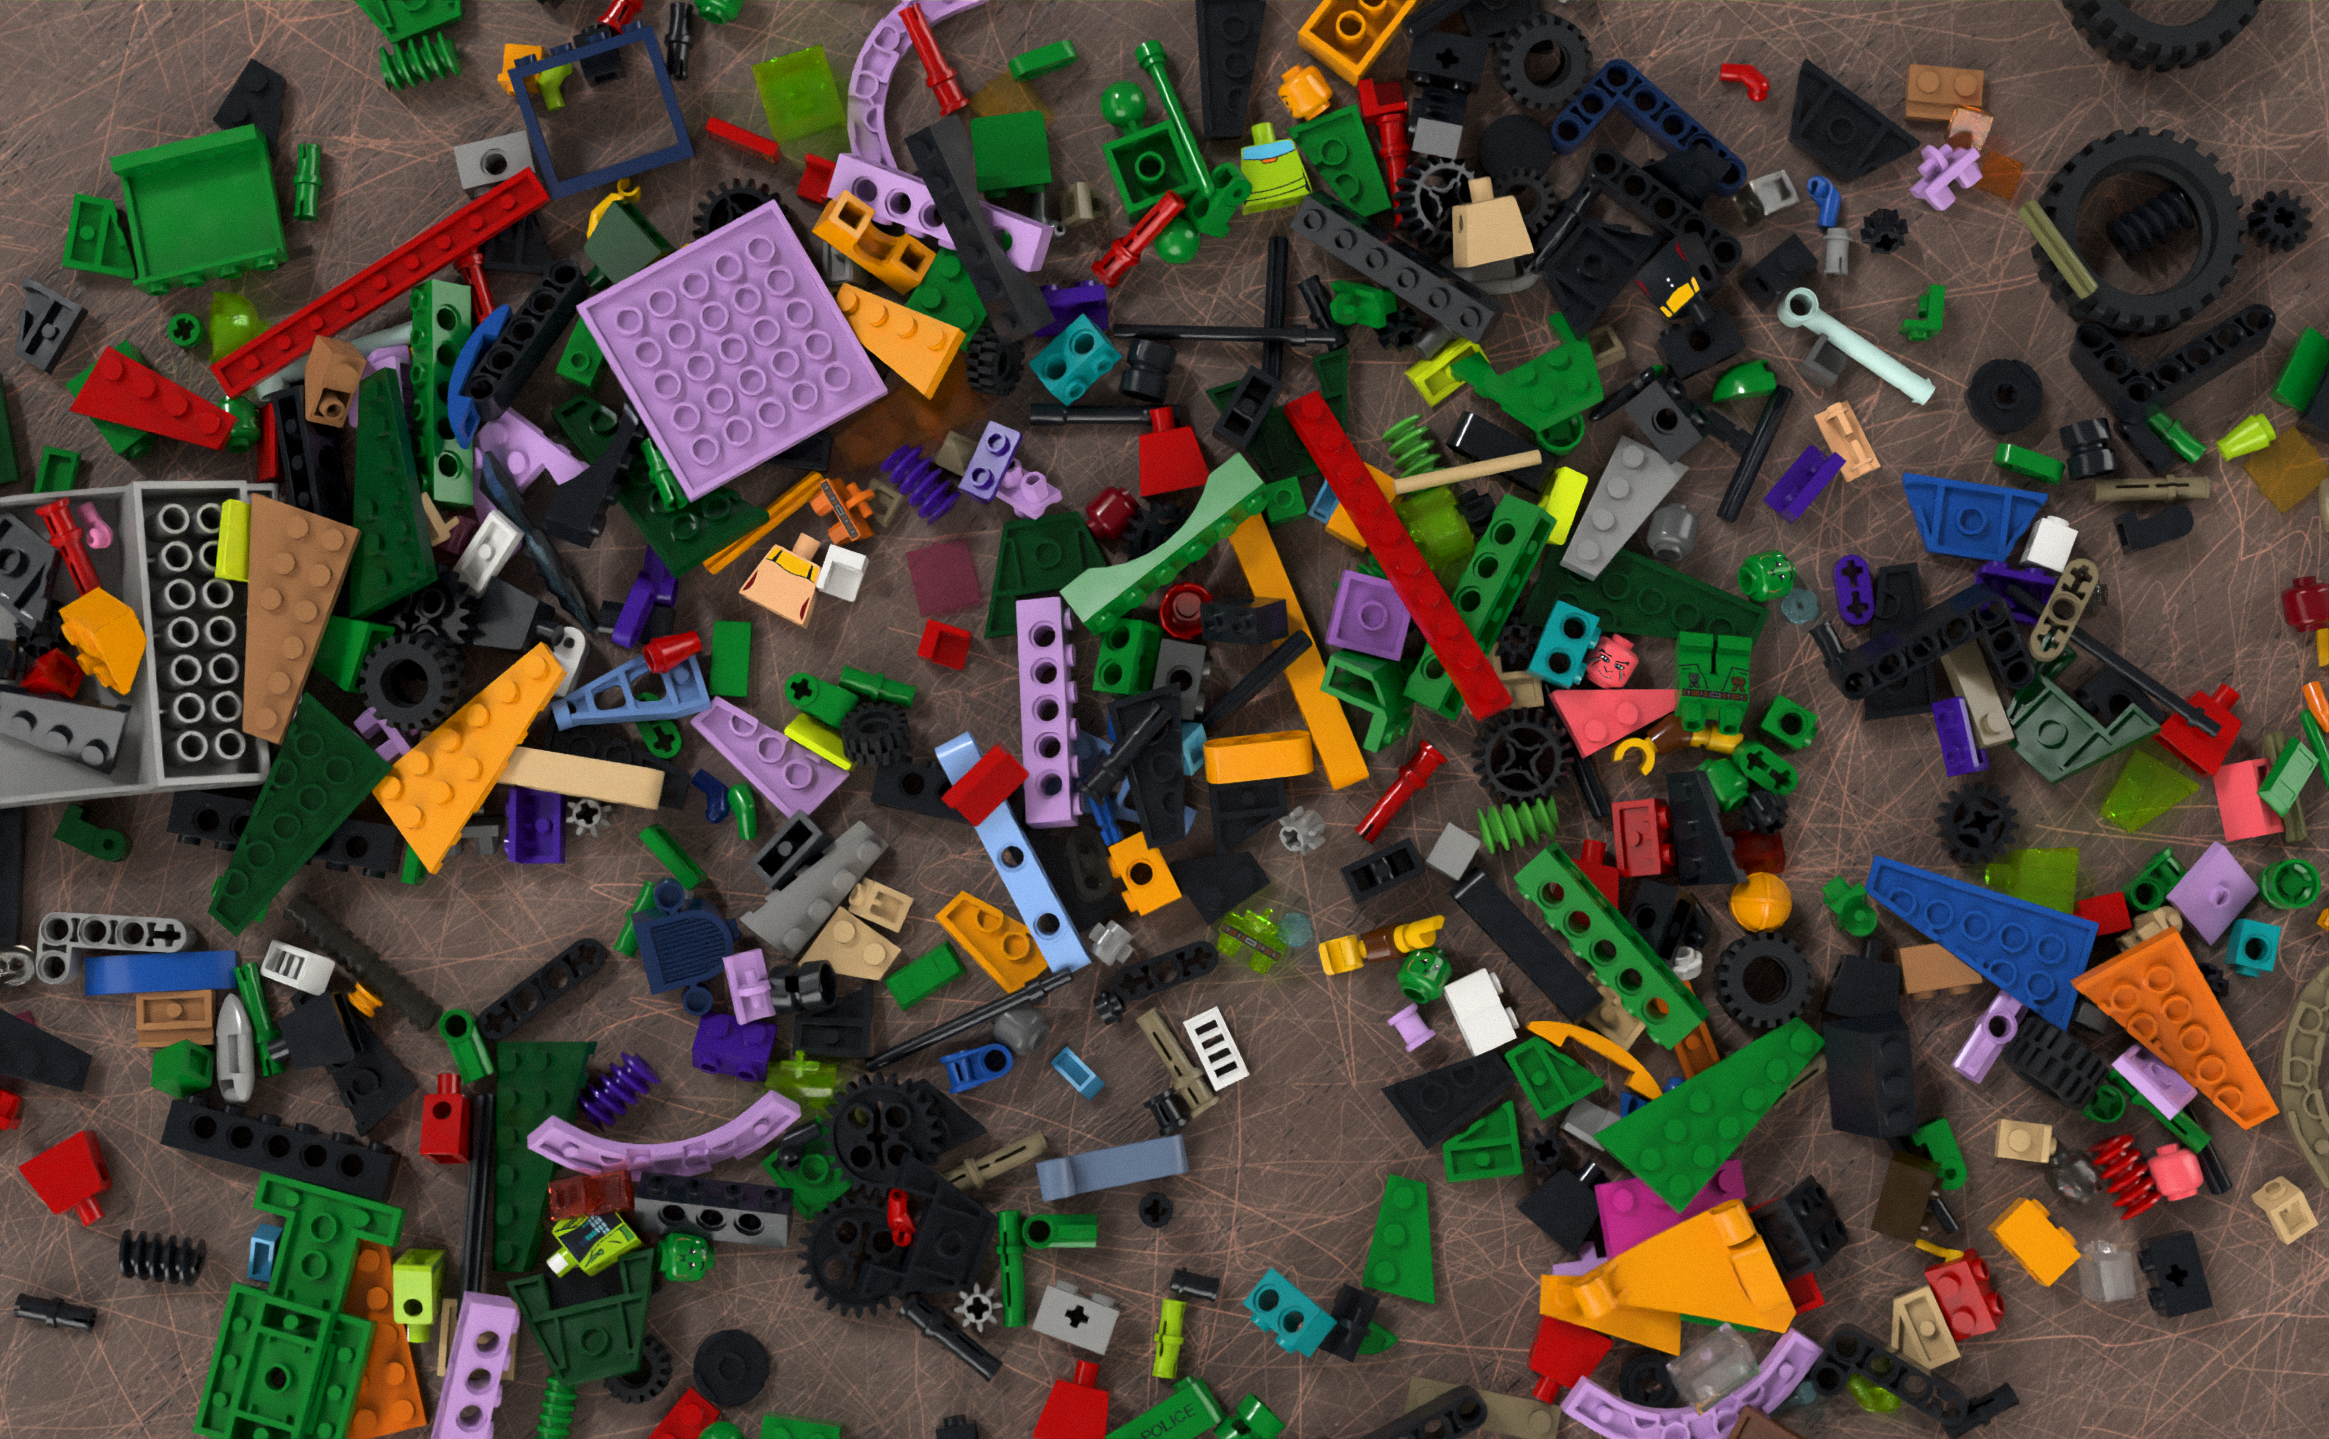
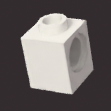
M2048 516L2047 519L2041 518L2033 524L2019 565L2047 571V576L2050 577L2062 574L2078 531L2069 528V522L2055 516Z

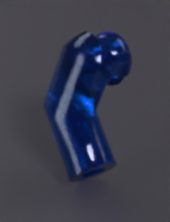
M701 768L693 777L691 784L707 794L708 809L705 811L706 819L713 824H720L729 816L731 806L727 799L729 789Z

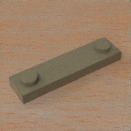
M1957 619L1952 620L1948 624L1947 629L1951 628ZM1976 638L1940 657L1955 696H1963L1965 699L1976 750L2008 743L2014 739L2015 736Z
M1411 1374L1403 1411L1404 1414L1455 1387L1461 1386V1384ZM1473 1387L1480 1394L1488 1410L1487 1419L1478 1429L1527 1439H1556L1562 1409L1560 1404L1553 1403L1551 1405L1540 1400ZM1464 1402L1459 1408V1413H1470L1475 1408L1476 1402Z

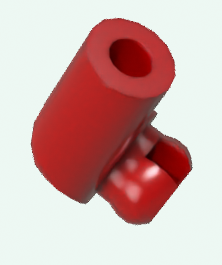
M1721 63L1719 81L1743 83L1749 88L1747 95L1751 101L1762 102L1766 100L1767 90L1770 89V82L1757 68L1750 64Z
M894 1188L889 1192L887 1222L893 1231L892 1240L894 1243L905 1247L911 1244L917 1226L907 1209V1191Z

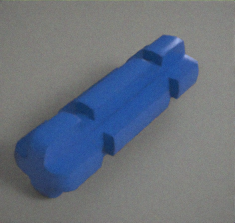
M1089 775L1084 776V777L1082 778V781H1085V779H1086ZM1108 794L1104 798L1105 804L1102 807L1089 797L1088 801L1097 825L1103 830L1100 833L1105 845L1111 846L1122 841L1124 836L1120 825H1116L1117 817Z

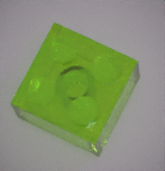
M822 44L751 66L772 135L779 146L847 125L844 109Z

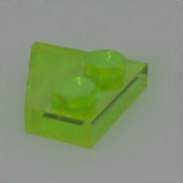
M2134 749L2098 810L2097 815L2124 831L2133 833L2151 819L2172 808L2173 805L2188 795L2198 791L2201 785L2143 751Z

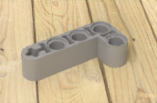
M53 912L46 915L39 926L36 973L45 983L57 985L70 984L76 981L80 975L83 948L161 953L187 952L195 945L197 939L196 930L188 921L173 918ZM61 920H64L68 924V933L65 938L60 940L56 935L55 929L56 925ZM102 922L106 927V935L103 940L98 942L93 936V929L97 923ZM140 924L144 929V936L139 943L135 944L131 939L130 933L135 925ZM159 931L180 932V940L159 939ZM60 957L65 963V971L57 978L52 971L54 961Z

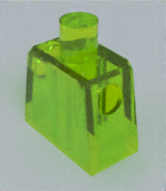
M2037 848L2010 851L2008 865L1988 863L1985 876L1986 885L2005 887V895L2072 915L2079 848Z

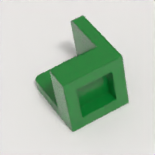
M187 1039L156 1051L150 1086L176 1098H183L187 1094H193L211 1087L215 1052Z

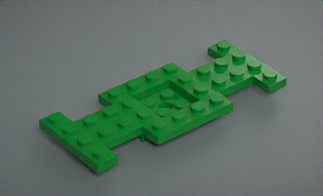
M262 1171L252 1208L287 1217L268 1290L241 1282H232L192 1432L213 1439H347L378 1321L343 1312L362 1239L390 1247H398L408 1209ZM277 1367L283 1369L287 1376L286 1384L282 1389L276 1388L271 1381L272 1372Z

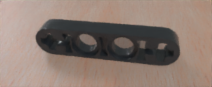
M583 938L572 944L486 1007L478 1018L480 1032L489 1039H503L511 1035L597 972L607 959V951L604 945L593 938ZM583 946L590 949L596 947L598 951L594 955L596 962L593 965L590 962H583L576 968L582 972L577 977L574 968L565 959L570 956L571 961L575 962L583 956V951L581 950ZM555 967L564 968L568 974L567 983L559 989L553 988L548 982V974ZM525 989L534 991L537 996V1004L530 1011L522 1010L517 1004L518 994ZM508 1001L511 1010L520 1019L515 1022L514 1016H509L501 1023L504 1028L501 1032L497 1029L489 1030L488 1025L492 1022L489 1016L492 1013L495 1016H501L509 1009L503 1006V1004Z

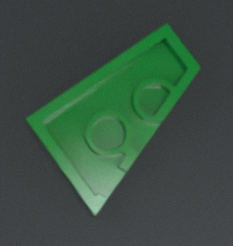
M1356 103L1286 129L1343 204L1367 219L1393 210Z

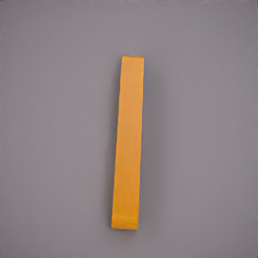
M1260 512L1257 515L1250 516L1237 527L1236 531L1228 539L1252 596L1286 599L1289 636L1271 641L1274 650L1298 630H1303L1313 642L1312 646L1284 670V674L1308 731L1311 732L1313 744L1327 778L1335 792L1369 778V773L1338 698L1320 690L1326 668L1262 514Z

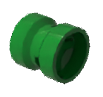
M2103 1084L2081 1113L2090 1121L2114 1122L2125 1111V1097L2115 1086Z

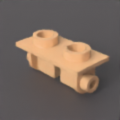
M1848 400L1842 403L1838 402L1828 407L1827 410L1813 416L1831 453L1836 452L1846 460L1845 464L1840 468L1846 483L1881 467Z

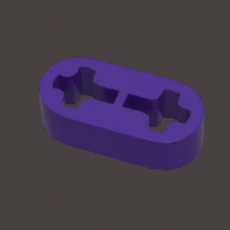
M1849 554L1835 563L1832 569V578L1840 619L1849 626L1858 627L1867 623L1872 618L1875 604L1867 562L1858 555ZM1847 563H1851L1852 568H1859L1860 574L1854 577L1855 588H1851L1849 577L1842 576L1841 570L1847 567ZM1853 593H1856L1858 605H1864L1866 611L1860 614V619H1856L1854 613H1848L1847 607L1853 604Z
M639 577L635 581L613 630V643L628 649H632L636 645L658 596V583L644 577Z

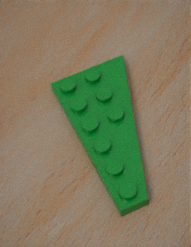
M1794 1017L1791 1019L1792 1022L1773 1029L1591 1137L1672 1210L1680 1214L1824 1045V1040L1799 1017Z

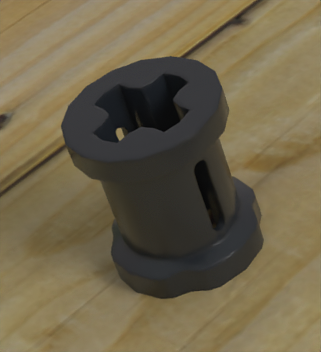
M1173 1087L1143 1103L1145 1109L1150 1108L1161 1128L1159 1134L1161 1137L1191 1121L1188 1115H1183L1175 1101Z
M1150 1193L1140 1202L1139 1217L1148 1227L1161 1228L1168 1224L1172 1218V1203L1162 1193ZM1153 1200H1160V1206L1167 1208V1213L1160 1214L1158 1221L1152 1220L1150 1213H1145V1207L1151 1206Z

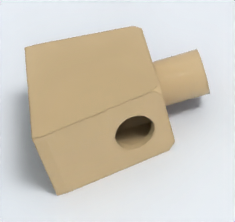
M1490 176L1468 180L1472 202L1453 206L1454 268L1472 267L1534 253L1516 198L1513 195L1494 197Z

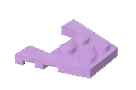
M509 407L499 419L488 421L473 438V505L480 526L492 510H498L479 489L483 464L488 483L495 495L504 504L506 509L512 505L506 490L495 477L490 458L485 453L486 451L493 452L520 494L528 488L545 468L548 469L557 484L560 485L576 477L590 467V465L585 461H579L570 455V450L561 444H555L544 435V431ZM521 539L509 559L522 547L523 539Z

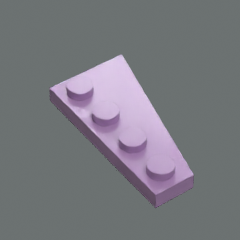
M718 696L711 701V709L701 711L690 721V724L788 820L799 809L812 815L851 776L849 772L829 763L820 755L805 749L790 740L789 737L759 722L758 719Z

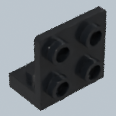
M1813 1175L1805 1177L1783 1197L1749 1213L1758 1235H1761L1770 1257L1785 1283L1823 1267L1849 1242L1844 1223L1834 1214L1828 1203L1825 1189L1816 1182Z

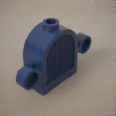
M663 878L656 883L653 889L654 901L658 907L631 913L651 993L655 995L686 986L681 995L684 1009L694 1016L704 1015L711 1009L713 997L710 988L701 982L715 977L725 968L723 957L732 955L733 941L741 939L735 918L727 919L724 913L711 902L695 898L685 899L683 886L678 880Z

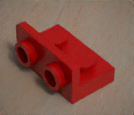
M1651 798L1611 803L1619 878L1673 874V866L1676 864V850L1673 843H1670L1669 828L1672 827L1670 806H1667L1666 799Z

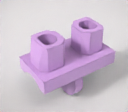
M1944 144L1939 150L1931 145H1927L1921 150L1925 162L1918 167V171L1924 177L1909 190L1915 198L1925 199L1935 210L1943 211L1947 209L1956 199L1947 186L1952 180L1956 179L1961 188H1969L1983 177L1975 162L1980 157V154L1975 147H1971L1969 150L1957 147L1953 151L1948 144Z
M1014 457L996 494L998 498L1013 506L1014 513L1021 519L1033 518L1036 520L1044 514L1045 508L1048 505L1062 500L1061 491L1048 484L1044 475L1037 471H1026L1022 468L1021 462Z
M374 707L368 708L354 721V724L366 739H370L382 729L385 731L390 739L375 750L393 765L415 746L406 733L401 730V726L396 728L386 726L387 719L378 721L373 716L376 709ZM413 729L409 730L408 732L411 734L412 737H415L419 735L422 730Z
M756 948L723 957L737 1023L742 1025L756 1019L776 1015L770 998L769 990L771 986L762 949Z

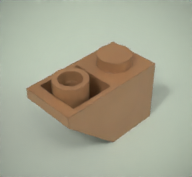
M320 335L316 336L305 366V418L308 421L343 427L367 362L365 357L351 342Z
M1938 943L1892 950L1894 964L1900 967L1899 994H1911L1912 1001L1934 998V990L1948 988L1949 995L1972 992L1971 984L1982 983V977L1978 972Z

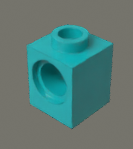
M2248 919L2233 920L2224 964L2236 967V974L2258 978L2259 972H2273L2281 927ZM2250 939L2254 940L2259 948V953L2254 960L2250 959L2245 952V945Z

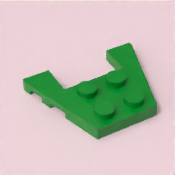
M354 0L393 46L394 43L402 45L407 43L408 39H417L463 20L462 0Z
M1561 311L1548 317V327L1562 345L1498 376L1480 351L1450 365L1451 376L1460 383L1462 381L1467 382L1474 387L1475 393L1483 398L1490 397L1501 404L1503 411L1536 432H1540L1604 400L1603 389L1588 336L1586 334L1581 341H1578Z

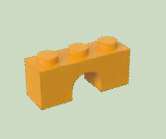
M846 189L828 202L811 232L901 295L906 294L919 285L937 254L908 233L900 237H894L877 229L871 222V218L876 211Z

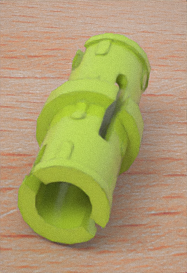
M1162 1299L1159 1331L1155 1332L1154 1341H1157L1152 1376L1176 1379L1180 1345H1184L1185 1338L1181 1336L1187 1303L1185 1301Z

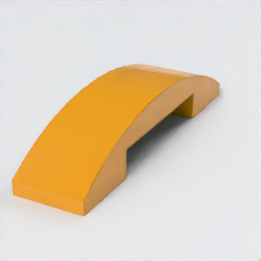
M1552 1021L1527 1022L1524 1029L1556 1047H1561L1566 1037L1569 1036L1625 1068L1630 1073L1623 1085L1650 1101L1663 1094L1653 1077L1631 1054L1611 1040L1595 1032L1575 1025Z

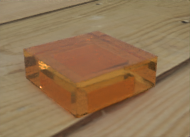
M1957 103L1944 136L1945 142L1966 148L1975 147L1976 150L1981 151L1994 120L1993 113Z
M1990 150L1980 171L1983 177L1975 183L1974 187L2009 201L2013 196L2025 164Z

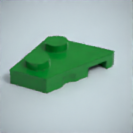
M75 193L62 260L63 268L127 280L137 279L135 267L113 200Z
M1537 1035L1503 1054L1540 1121L1605 1085L1601 1078L1577 1064V1062L1552 1047V1045Z
M1513 1100L1505 1102L1501 1107L1442 1144L1447 1184L1523 1175Z

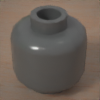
M1671 503L1667 507L1659 508L1651 516L1647 534V545L1659 559L1670 562L1681 561L1683 557L1690 555L1694 551L1699 520L1694 514L1689 512L1687 506L1679 503Z
M1027 1002L991 1019V1023L994 1025V1039L1018 1055H1025L1030 1051L1033 1053L1037 1052L1045 1043L1050 1031L1045 1013Z

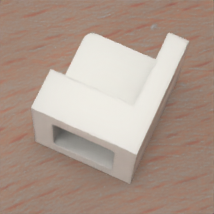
M830 544L816 584L817 589L820 592L854 602L869 563L868 558L865 555Z

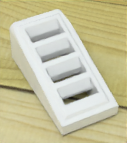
M273 939L259 974L318 996L325 992L335 962Z
M1217 1006L1183 1022L1215 1091L1250 1075ZM1213 1020L1216 1021L1218 1027L1199 1036L1197 1035L1196 1028ZM1222 1033L1224 1041L1204 1050L1202 1042ZM1227 1047L1229 1048L1230 1055L1210 1063L1208 1056ZM1235 1061L1238 1068L1217 1077L1214 1070Z

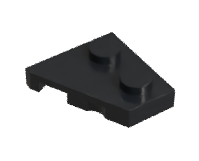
M251 58L212 121L225 130L249 124L256 125L266 134L269 155L277 159L280 151L278 147L279 126H282L283 119L281 103L285 97L286 79Z

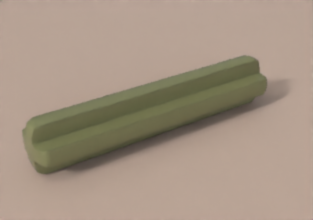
M2033 199L2021 206L2018 210V215L2078 297L2084 299L2098 289V284L2038 202Z
M2283 731L2268 733L2262 737L2266 758L2270 757L2271 766L2274 765L2287 744ZM2299 794L2283 817L2284 837L2287 842L2301 841L2308 837Z

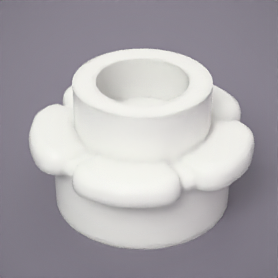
M1687 946L1679 948L1671 970L1680 980L1693 979L1702 972L1703 956L1701 952Z

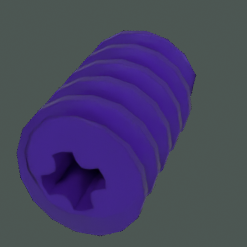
M908 443L892 453L883 462L880 469L884 473L893 471L889 479L891 483L898 484L903 482L899 488L900 494L903 496L912 494L908 503L911 507L921 505L918 510L920 518L923 519L931 516L927 523L928 526L939 520L954 507L961 496V492L957 491L948 494L947 490L952 481L949 479L939 483L937 479L943 470L938 468L929 471L928 467L932 463L933 458L930 456L920 460L918 457L924 447L919 445L911 449Z
M625 1052L620 1053L624 1063L622 1067L613 1062L609 1063L613 1074L611 1077L601 1072L598 1073L597 1076L601 1083L599 1088L591 1083L586 1084L590 1094L588 1098L578 1093L577 1102L580 1109L604 1133V1127L601 1122L610 1126L616 1123L612 1111L623 1116L627 1113L624 1101L632 1105H636L639 1102L635 1090L644 1095L650 1092L646 1080L656 1085L661 1082L653 1068L636 1052L634 1056Z

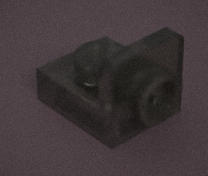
M1785 169L1752 180L1733 195L1738 212L1749 228L1757 225L1764 218L1793 208L1801 202Z

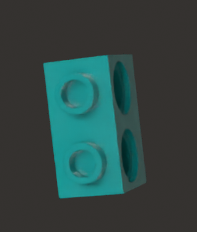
M1083 313L1028 364L1049 392L1068 407L1074 400L1080 398L1086 389L1098 378L1109 372L1113 365L1123 356L1101 328Z
M1557 600L1525 673L1564 690H1568L1572 683L1579 685L1587 668V664L1581 662L1587 648L1594 650L1602 632V629L1596 627L1600 617ZM1568 620H1575L1580 623L1583 629L1582 637L1571 639L1566 636L1563 629L1564 623ZM1558 654L1565 657L1568 662L1567 672L1563 674L1553 672L1549 667L1550 656Z
M1272 1267L1243 1302L1253 1312L1249 1319L1266 1333L1272 1328L1278 1334L1274 1341L1291 1355L1297 1349L1309 1358L1337 1323L1333 1317ZM1279 1300L1276 1307L1272 1309L1274 1303ZM1304 1321L1302 1327L1296 1331L1299 1324Z

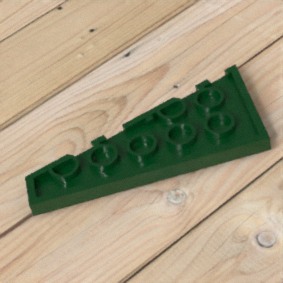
M384 367L359 381L353 527L361 530L362 534L351 560L349 619L362 620L438 580L397 371L388 367Z
M583 392L551 411L553 420L590 466L607 450L621 423L617 414ZM651 440V443H652L653 448H654V446H655L656 444H655L654 441ZM641 443L638 444L635 450L636 462L632 472L629 475L624 474L620 482L622 490L617 504L674 579L770 520L768 512L759 506L755 508L743 500L742 495L731 488L728 490L723 486L716 488L691 503L688 500V503L682 509H678L674 499L675 511H667L657 485L652 484L650 480V467L644 452L641 450Z
M1571 526L1563 545H1551L1519 620V625L1524 627L1533 624L1535 628H1544L1557 600H1560L1600 617L1596 627L1602 629L1601 633L1605 634L1617 633L1618 635L1677 640L1679 631L1713 634V643L1716 642L1718 635L1752 638V646H1755L1770 610L1623 547L1597 578L1591 581L1559 565L1577 529ZM1568 620L1564 623V630L1583 632L1582 626L1575 620Z
M308 690L302 698L296 716L290 725L246 828L240 837L230 864L208 909V913L236 938L394 767Z
M497 1042L493 1271H533L545 1230L542 1220L548 1203H552L556 1189L552 1188L556 1171L562 1170L563 1165L529 1149L527 1136L552 1115L574 1126L578 1114L575 1109L576 1100L580 1088H585L588 1074L584 1072L589 1055L595 1054L598 1042Z

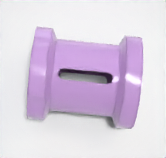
M1415 1002L1387 1020L1390 1026L1395 1025L1407 1043L1405 1047L1407 1052L1412 1051L1436 1034L1433 1029L1427 1028L1417 1013L1418 1006Z

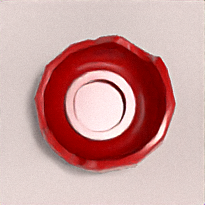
M1182 581L1172 585L1163 593L1158 606L1162 627L1172 637L1193 640L1202 633L1200 603L1212 600V595L1199 583Z

